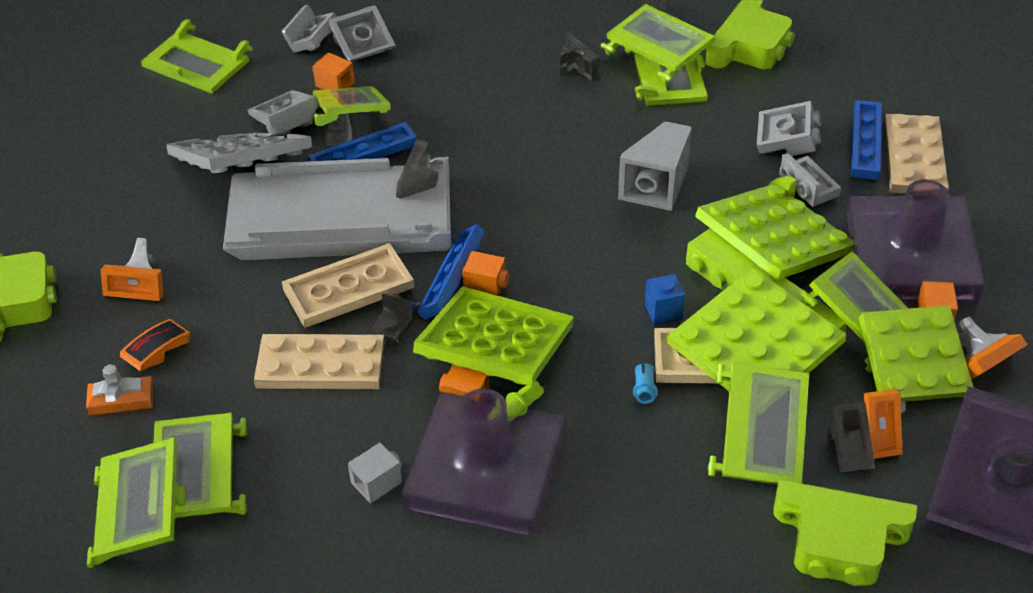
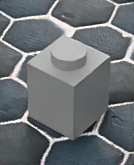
M381 443L373 446L348 463L351 484L369 503H372L402 483L401 467L403 465L401 459L394 451L391 450L389 452Z

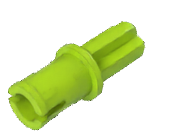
M535 380L532 385L524 386L517 393H509L502 404L490 411L489 416L491 417L489 419L496 428L503 429L517 416L526 414L528 406L543 395V387Z

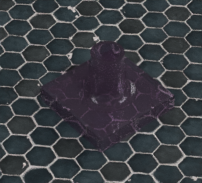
M929 179L912 182L908 186L905 196H849L846 214L850 239L853 240L854 244L852 251L899 299H918L923 281L951 282L954 284L956 299H980L985 283L965 197H950L945 186ZM857 279L860 298L874 299L868 289Z
M967 387L926 519L1033 554V461L1019 464L1012 462L1005 456L1021 454L1033 460L1032 405L973 387Z
M477 389L467 393L465 396L440 392L402 491L403 508L533 536L565 433V416L528 409L526 414L517 416L509 423L506 401L501 394L494 390Z

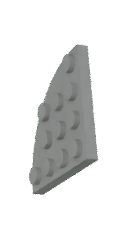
M276 133L218 136L215 142L198 138L166 144L168 155L178 158L179 161H187L190 165H198L201 169H209L212 173L227 171V166L232 165L237 167L251 166L254 160H277L278 155L285 153L288 156L300 155L303 153V149L312 148L311 137L288 134L287 138H285L284 136H277Z

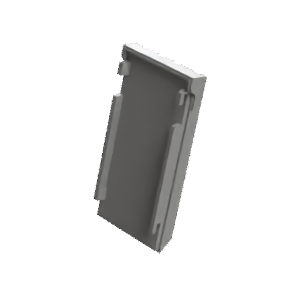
M429 156L415 157V165L391 166L389 158L255 164L256 172L234 173L231 179L223 250L240 260L358 255L389 243L396 253L449 251L452 246L448 157H437L431 161Z

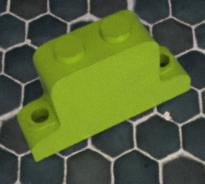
M741 0L714 35L715 42L707 47L705 65L714 68H724L731 61H737L759 69L772 68L777 60L780 61L786 47H790L793 43L795 33L791 32L792 20L787 16L765 10L762 7L763 0Z
M29 252L10 256L0 253V342L7 327L41 322L48 319L52 314V303H57L56 290L54 285H52L53 282H57L56 270L54 265L47 264L46 258L41 252Z
M779 480L773 513L780 522L794 525L798 529L794 564L800 572L815 578L844 581L850 585H872L879 576L884 559L885 543L901 545L910 539L916 520L917 505Z

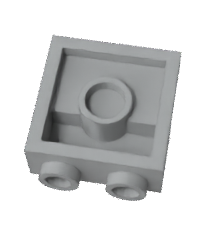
M808 101L760 111L757 133L759 154L775 152L781 149H786L787 153L791 156L814 152L816 144L821 143L818 127L822 125L820 113L818 110L814 111L812 102Z

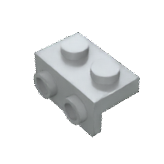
M309 5L303 6L282 30V34L293 53L303 50L313 51L320 47V42L323 38L332 32L329 22L330 19L336 18V15L332 12L315 16Z
M789 153L782 156L780 176L795 178L797 180L795 190L812 207L840 196L841 187L811 158L806 156L795 160Z

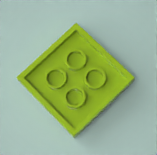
M950 306L862 312L858 317L877 391L897 389L901 393V401L905 402L970 396L974 392Z

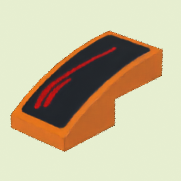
M171 319L165 320L132 340L120 351V357L139 371L164 362L166 351L189 343L190 332Z

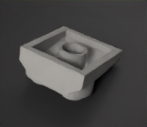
M376 5L330 19L329 25L333 31V39L341 47L347 60L350 62L395 48V43Z
M292 90L248 109V113L259 122L265 124L268 133L286 136L295 127H305L313 123L317 103L314 96Z

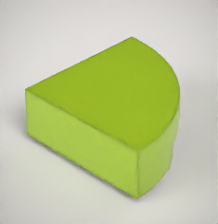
M791 176L779 177L770 182L769 185H779L785 189L786 195L794 197L797 180Z

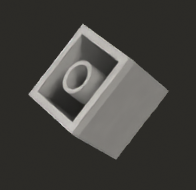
M665 121L622 153L620 157L618 200L672 211L688 170L692 127Z

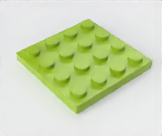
M775 184L699 206L695 215L696 218L776 280L846 256L851 251L854 252L857 244L847 237L845 232L833 227L823 216L807 208L802 201L795 199L791 195H786L785 189Z
M753 267L667 335V343L716 382L718 364H724V370L731 371L733 362L809 373L846 342V333ZM723 380V384L720 385L729 391L730 381ZM759 384L757 414L763 413L790 389Z
M462 286L414 341L413 353L424 355L429 359H438L452 363L460 368L480 371L488 376H498L512 380L520 385H532L573 327L574 316Z

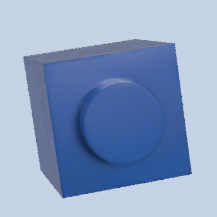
M672 274L647 279L645 307L653 324L659 325L683 320L685 294L676 275Z

